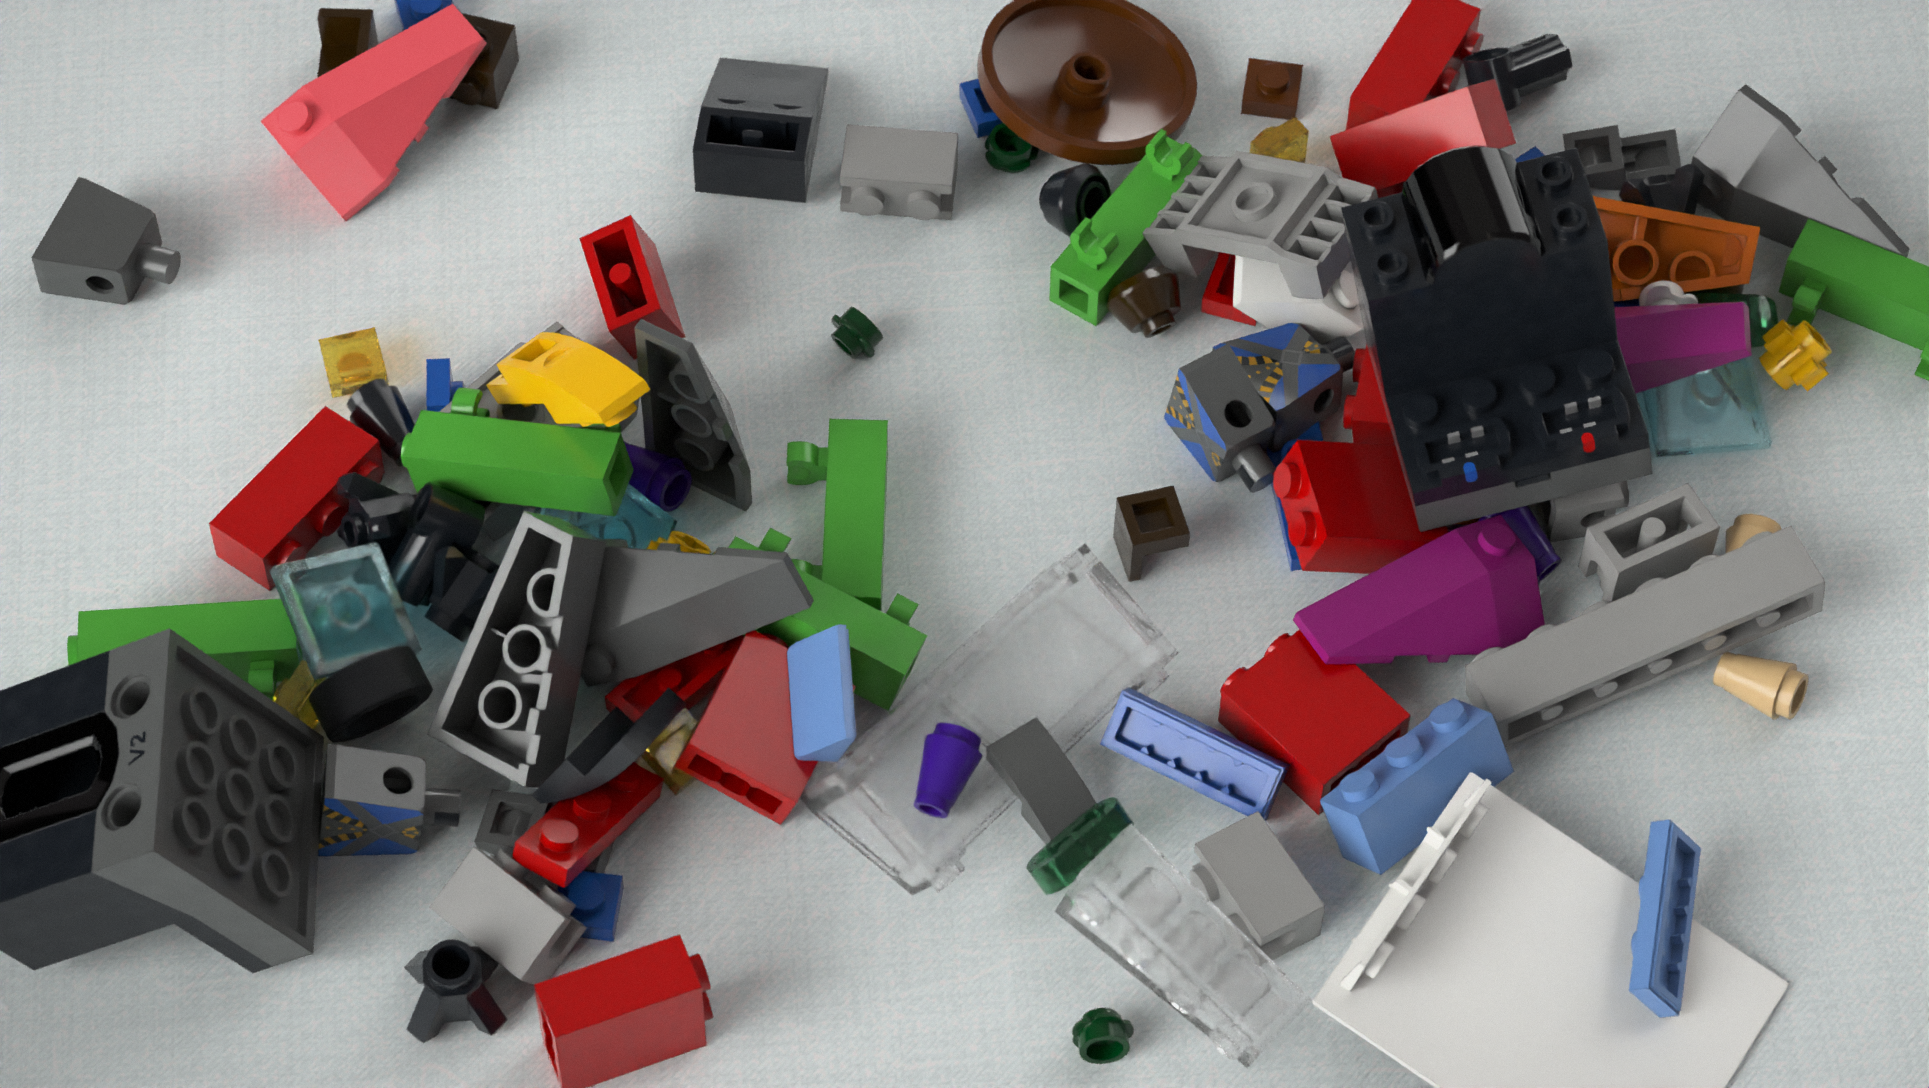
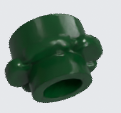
M1000 123L992 129L984 144L987 150L985 159L988 164L994 169L1010 173H1018L1028 169L1030 161L1035 160L1039 153V148L1020 138L1004 123Z
M850 307L841 317L837 315L832 317V323L837 329L831 334V338L842 351L853 359H856L861 353L869 358L874 356V348L883 339V335L868 317L854 307Z
M1096 1008L1086 1012L1082 1019L1072 1028V1034L1074 1035L1073 1043L1079 1048L1081 1058L1094 1064L1112 1063L1125 1057L1130 1049L1129 1038L1134 1033L1132 1023L1126 1019L1122 1020L1121 1015L1110 1008Z

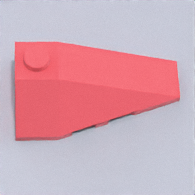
M451 4L303 85L261 122L345 221H348L391 184L400 171L396 164L413 140L419 143L429 128L425 124L426 120L441 99L448 98L453 94L487 43L455 5Z

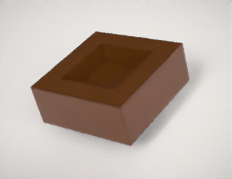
M1249 58L1241 114L1295 121L1303 65Z

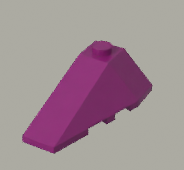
M1744 302L1614 307L1618 342L1635 394L1752 355L1749 308Z
M1501 515L1456 528L1296 612L1293 618L1294 623L1325 664L1392 663L1395 656L1426 655L1429 663H1447L1451 655H1479L1481 652L1493 647L1506 648L1526 639L1535 629L1545 625L1535 559Z

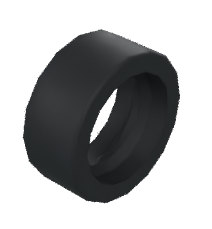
M396 646L359 659L332 674L312 690L309 702L327 738L333 743L346 742L368 735L403 718L424 703L431 695L433 688L415 652L409 646Z

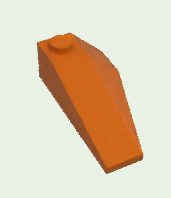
M1593 196L1608 242L1614 302L1639 299L1642 290L1656 281L1674 282L1684 292L1749 284L1760 227ZM1520 231V234H1519V239H1518L1519 241H1522L1521 231Z

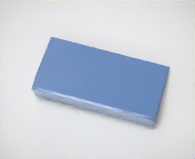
M835 625L800 640L788 648L787 662L794 755L798 760L838 762L857 737L849 631L846 629V625Z

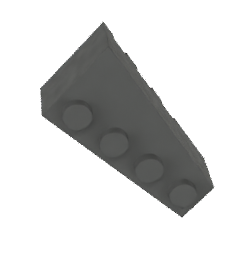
M523 512L427 733L428 736L524 787L539 788L565 759L606 541L558 517Z

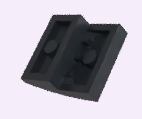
M668 688L634 723L616 706L532 796L541 804L557 802L579 796L607 783L639 758L685 707L686 703Z

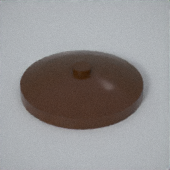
M1014 0L1003 7L991 20L985 31L978 55L977 72L980 87L986 101L997 117L1010 130L1031 145L1057 157L1085 164L1121 165L1141 161L1146 155V145L1160 129L1165 130L1167 137L1176 141L1189 121L1197 96V78L1194 65L1181 41L1155 16L1126 0Z

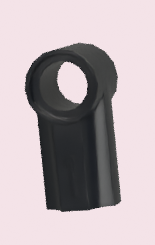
M1544 34L1510 48L1499 47L1481 50L1463 58L1468 86L1495 79L1506 111L1519 107L1522 104L1521 97L1566 80L1569 69L1573 67L1569 48L1565 47L1559 36L1555 34Z
M426 483L416 495L407 519L408 531L381 578L383 588L408 604L416 607L418 605L428 607L430 602L427 600L433 592L435 552L445 546L453 545L462 554L466 553L473 546L482 529L485 507L434 483Z

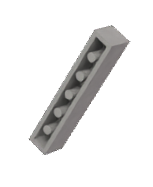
M1791 526L1774 533L1768 531L1761 532L1749 538L1742 547L1721 556L1712 554L1702 557L1694 562L1686 571L1667 579L1661 577L1651 579L1639 586L1634 593L1616 601L1597 602L1585 609L1580 616L1562 624L1543 625L1531 632L1526 639L1506 648L1493 647L1481 652L1471 663L1465 665L1466 695L1473 706L1492 713L1505 747H1508L1821 612L1825 580Z

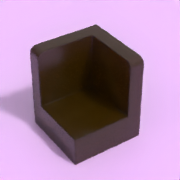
M319 9L317 21L322 46L317 78L378 45L373 9Z
M1174 486L1116 498L1113 538L1129 582L1141 580L1143 556L1189 546L1190 531Z

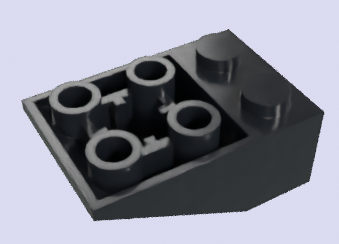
M720 58L701 105L693 145L695 192L806 203L829 74L828 68Z

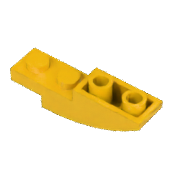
M540 332L496 365L502 374L486 384L498 404H522L523 407H529L533 404H544L556 424H581L582 427L591 424H605L606 427H610L622 422L637 410L634 401L651 390L645 379L606 352L574 337L553 332Z

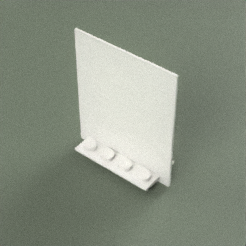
M1471 772L1433 827H1427L1428 833L1400 875L1394 882L1389 884V891L1358 936L1352 939L1351 946L1312 1002L1316 1007L1436 1088H1725L1789 984L1692 919L1681 1011L1679 1016L1659 1018L1629 992L1633 962L1631 940L1634 932L1637 931L1640 909L1639 883L1490 785L1492 783L1490 780L1486 779L1484 781Z

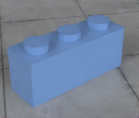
M1452 698L1447 703L1434 708L1429 717L1404 736L1391 741L1382 753L1358 771L1345 776L1340 785L1321 798V805L1343 858L1382 875L1422 843L1428 833L1427 827H1433L1469 773H1474L1484 781L1486 779L1492 782L1490 785L1493 787L1513 773V767L1492 713Z

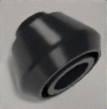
M1081 164L1054 173L1040 191L1039 204L1046 221L1070 237L1085 217L1091 220L1111 196V189L1107 179L1096 166Z

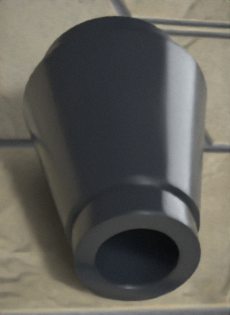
M384 379L372 380L356 390L349 398L347 407L351 412L350 421L378 439L381 450L392 458L397 466H403L401 461L402 443L406 434L412 433L415 423L398 387L389 386Z

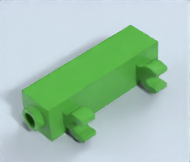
M1160 129L1146 145V155L1091 220L1085 217L1070 235L1071 243L1051 265L1049 300L1094 326H1097L1109 312L1107 309L1109 292L1124 280L1142 272L1155 257V252L1142 233L1154 222L1158 216L1157 213L1164 209L1171 200V195L1177 192L1184 183V178L1191 174L1198 164L1197 161L1203 156L1191 144L1187 142L1180 144L1167 137V132L1163 129Z
M1808 218L1787 259L1778 291L1781 294L1794 298L1791 304L1793 309L1787 319V323L1796 327L1805 320L1812 325L1818 309H1821L1922 350L1920 356L1922 359L1914 375L1929 381V266Z
M459 387L452 400L451 413L421 410L412 433H407L404 437L401 447V461L403 466L407 468L417 493L426 483L431 482L473 500L616 516L634 470L621 434L622 428L620 424L606 427L605 424H591L583 428L489 418V409L478 408L483 395L480 389Z
M829 419L828 447H818L804 441H794L787 444V483L792 485H809L818 480L826 481L822 565H812L807 561L799 559L791 560L796 568L882 612L888 420Z
M770 528L758 548L736 536L728 548L785 552L792 538ZM796 568L814 600L811 607L755 629V631L761 634L774 635L782 639L790 647L800 640L835 625H846V629L849 631L852 683L856 686L853 693L889 711L910 675L927 638L926 634L909 626V622L919 604L897 593L885 614Z
M297 598L78 611V635H69L67 641L68 664L71 665L170 628L277 704V682L303 680V625Z

